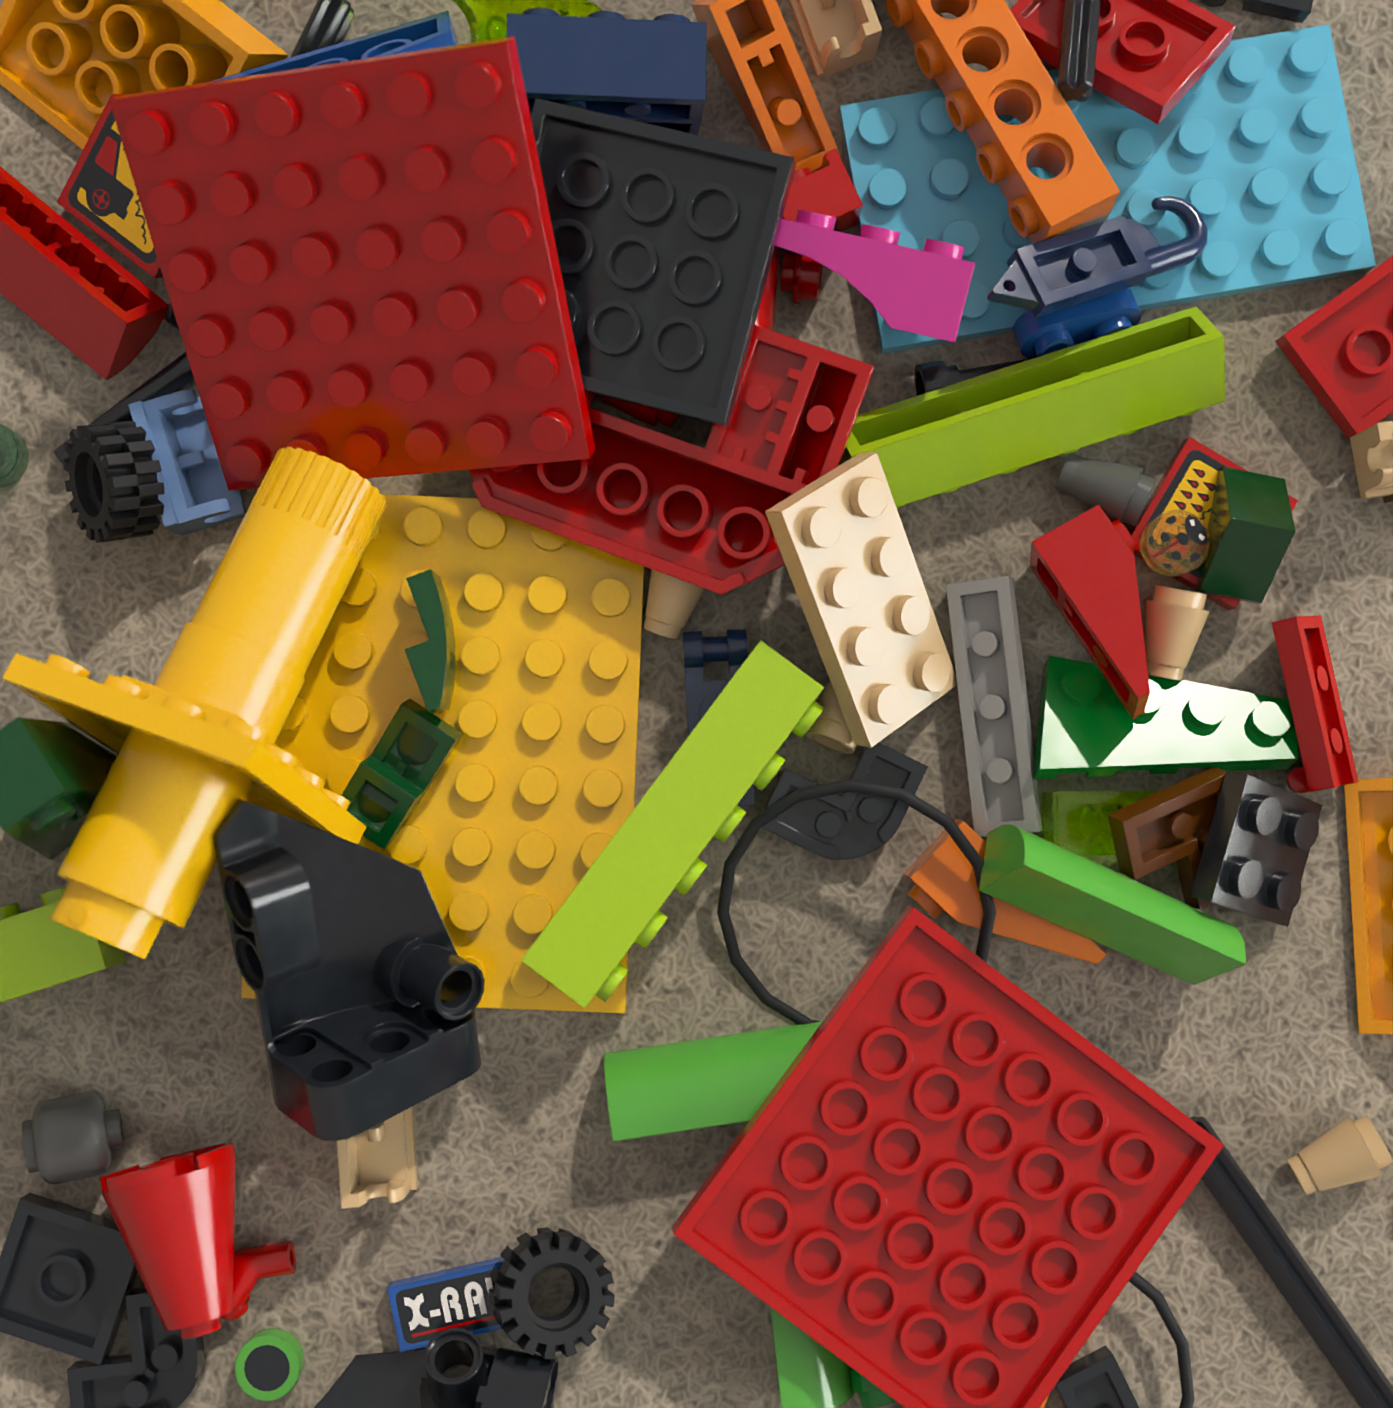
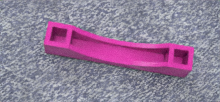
M798 209L795 222L782 219L775 246L810 257L843 276L874 305L890 328L955 343L975 267L974 262L961 260L964 251L963 246L926 238L924 249L921 251L897 245L900 232L862 224L859 236L834 231L835 217Z

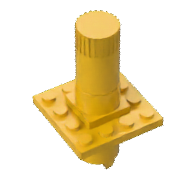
M292 447L278 450L190 622L185 623L154 685L126 675L120 678L110 674L107 675L104 683L101 684L88 679L90 672L87 669L61 656L50 654L46 662L43 663L15 653L2 677L3 680L118 755L57 873L58 876L69 882L50 920L145 959L163 922L184 929L217 862L213 836L239 799L359 844L367 826L347 811L350 801L323 788L325 784L323 779L296 767L298 759L280 749L274 743L303 686L307 667L386 508L387 501L384 500L385 497L367 479H363L358 473L349 470L339 462L336 463L330 458L322 457L312 451L307 452L303 449H293Z

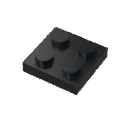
M1226 770L1190 896L1288 927L1292 911L1301 896V880L1310 848L1318 836V820L1323 805L1253 776Z
M28 1193L20 1198L0 1255V1332L101 1365L110 1355L126 1308L125 1296L132 1290L138 1273L115 1221L33 1193Z

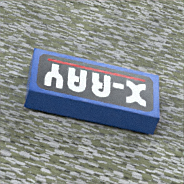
M498 1257L390 1282L387 1291L400 1352L426 1347L430 1340L439 1332L449 1328H463L471 1331L474 1335L503 1329L497 1323L492 1313L495 1311V1307L489 1301V1289H494L495 1281L490 1277L493 1267L501 1268L505 1259Z

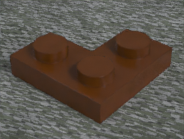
M1214 766L1108 814L1120 872L1137 880L1176 861L1184 902L1201 911L1215 905L1190 895L1226 771Z

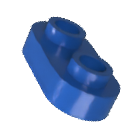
M1126 288L1038 318H1034L1029 309L1016 320L1013 325V333L1022 355L1026 358H1035L1136 326L1140 322L1142 315L1132 291Z

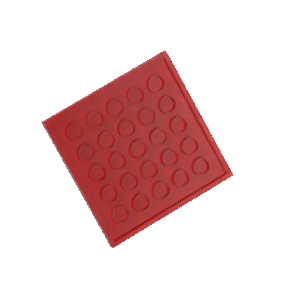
M515 36L126 94L109 100L228 491L259 488L278 450L281 448L286 449L287 447H292L293 449L300 448L307 452H315L322 457H328L332 461L344 465L349 470L355 471L363 479L591 458L596 450Z
M908 905L671 1228L675 1236L905 1408H1040L1219 1154L1224 1144L920 911Z

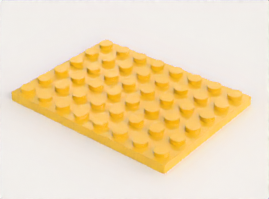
M383 494L384 500L387 501L386 508L307 667L303 686L274 744L298 759L296 767L325 781L323 788L341 796L360 763L372 754L400 705L406 700L412 699L427 709L404 650L429 640L406 578L432 569L441 577L448 599L453 622L456 657L454 690L450 709L439 714H433L463 733V735L390 845L383 850L364 836L361 837L358 845L410 865L422 872L458 956L475 964L482 971L485 980L484 992L476 1008L625 1014L628 972L606 1002L595 995L587 1007L583 1008L527 966L521 959L635 808L645 567L483 508L478 498ZM629 950L619 962L627 969ZM242 977L241 998L256 999L255 991L248 986Z

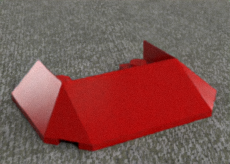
M755 325L729 426L724 427L713 424L705 448L592 409L590 405L594 394L585 392L596 450L590 459L470 469L468 471L473 480L471 485L483 508L724 595L785 566L765 511L839 466L875 367Z

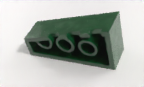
M17 717L0 729L1 828L4 832L47 859H52L72 845L118 755L69 722Z

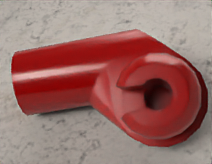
M292 1241L242 1248L234 1252L233 1309L226 1315L221 1316V1319L226 1321L236 1320L248 1311L249 1294L259 1279L294 1274L296 1258Z

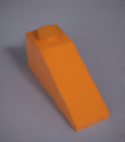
M697 0L690 4L698 22L707 23L706 41L716 64L764 150L794 157L796 162L795 171L802 168H810L812 172L820 168L824 153L835 148L839 156H841L777 1Z
M954 819V822L984 860L986 841L964 821ZM944 829L903 873L915 884L907 894L934 920L942 912H945L958 923L980 929L983 908L973 866ZM993 897L996 916L992 933L1094 964H1099L1106 956L1090 939Z

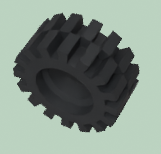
M133 421L77 426V429H72L69 433L71 440L66 441L65 451L70 457L64 459V470L69 472L70 480L65 481L66 492L72 491L73 500L69 504L72 513L79 512L77 524L81 530L86 529V537L90 540H96V543L154 534L153 530L158 529L161 523L157 515H163L164 504L158 499V495L164 494V483L157 480V473L162 471L159 460L153 461L152 459L155 447L151 440L145 441L146 431L142 426L136 427V422Z
M548 1227L537 1228L538 1235L531 1237L528 1233H524L516 1238L519 1242L516 1248L511 1250L506 1246L500 1254L505 1260L501 1268L493 1267L490 1277L495 1281L494 1289H489V1301L495 1307V1311L492 1313L497 1323L523 1351L531 1355L534 1352H538L544 1359H555V1352L559 1351L566 1357L578 1354L575 1345L582 1341L589 1347L596 1340L591 1334L596 1325L605 1329L610 1318L603 1312L605 1306L614 1307L615 1295L608 1290V1285L613 1284L614 1280L612 1272L603 1265L606 1260L585 1240L564 1229L559 1228L558 1232H554ZM550 1267L564 1268L569 1271L574 1281V1296L571 1303L563 1312L552 1317H543L535 1314L528 1301V1291L532 1280L544 1269Z

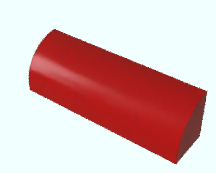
M0 166V293L105 380L112 378L126 368L153 338L164 319V314L169 304Z

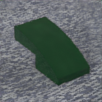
M432 569L406 578L429 640L404 650L427 711L439 714L450 709L456 669L455 638L449 603L441 577Z
M408 699L400 705L372 754L360 763L341 795L350 801L347 811L367 826L362 836L383 850L390 845L412 814L463 735V733L433 713L428 712L427 709L412 699Z

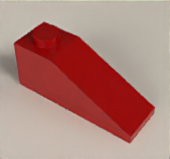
M1098 504L1032 541L1030 568L1131 718L1134 719L1144 713L1150 695L1136 566L1133 554L1135 553V544L1126 527L1117 519L1111 522Z

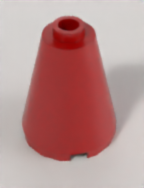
M223 1143L163 1157L160 1158V1161L139 1167V1164L100 1177L101 1193L164 1329H179L181 1339L203 1336L222 1327L220 1317L231 1312L233 1309L236 1180L234 1144L229 1143L225 1145Z

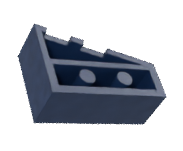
M532 8L524 11L522 14L507 13V37L515 36L530 117L535 99L537 98L698 135L706 102V22H691L687 17L678 14H664L655 17L653 20L626 19L623 15L612 11H598L590 14L588 17L560 16L556 11L546 8Z

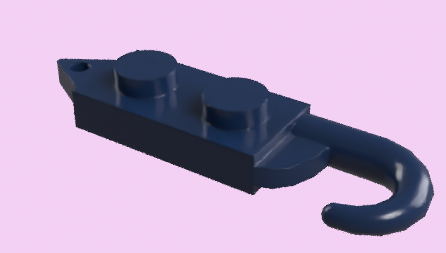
M1173 196L1157 197L1151 203L1154 210H1167L1176 214L1186 227L1184 239L1160 246L1153 234L1141 223L1132 219H1126L1125 215L1016 249L1007 261L1009 269L992 289L987 299L991 302L1030 309L1034 318H1038L1142 284L1148 277L1185 266L1198 258L1207 244V225L1203 215L1194 205L1186 200Z

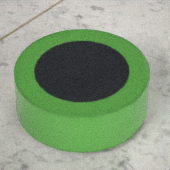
M269 1328L255 1333L241 1348L235 1361V1376L239 1386L247 1395L260 1401H273L285 1396L294 1387L304 1368L303 1349L292 1334L282 1329Z

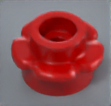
M785 253L781 272V291L792 292V302L794 304H799L800 300L818 301L823 265L799 253Z

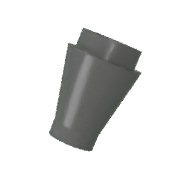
M1070 453L1055 488L1067 492L1089 508L1099 504L1111 522L1117 519L1120 522L1122 521L1136 527L1156 479L1143 475L1144 468L1083 458Z

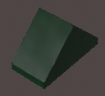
M1228 467L1219 468L1207 529L1208 543L1204 545L1196 592L1255 604L1263 602L1296 532L1285 479Z

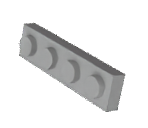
M1003 576L946 585L974 831L980 837H987L988 832L1004 824L1014 825L1030 833L1043 831L1038 781L1033 780L1035 756L1014 577Z

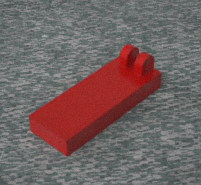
M1321 615L1295 616L1272 622L1304 766L1289 772L1287 776L1289 788L1295 793H1306L1358 783V776Z

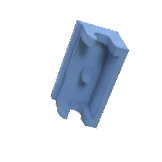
M195 389L182 390L148 401L128 404L133 422H136V427L142 426L146 431L145 441L151 440L155 447V451L152 454L153 461H160L162 471L157 473V480L164 483V494L158 495V499L164 504L163 515H161L164 527L183 536L245 516L247 510L241 490L228 491L200 397L196 396Z

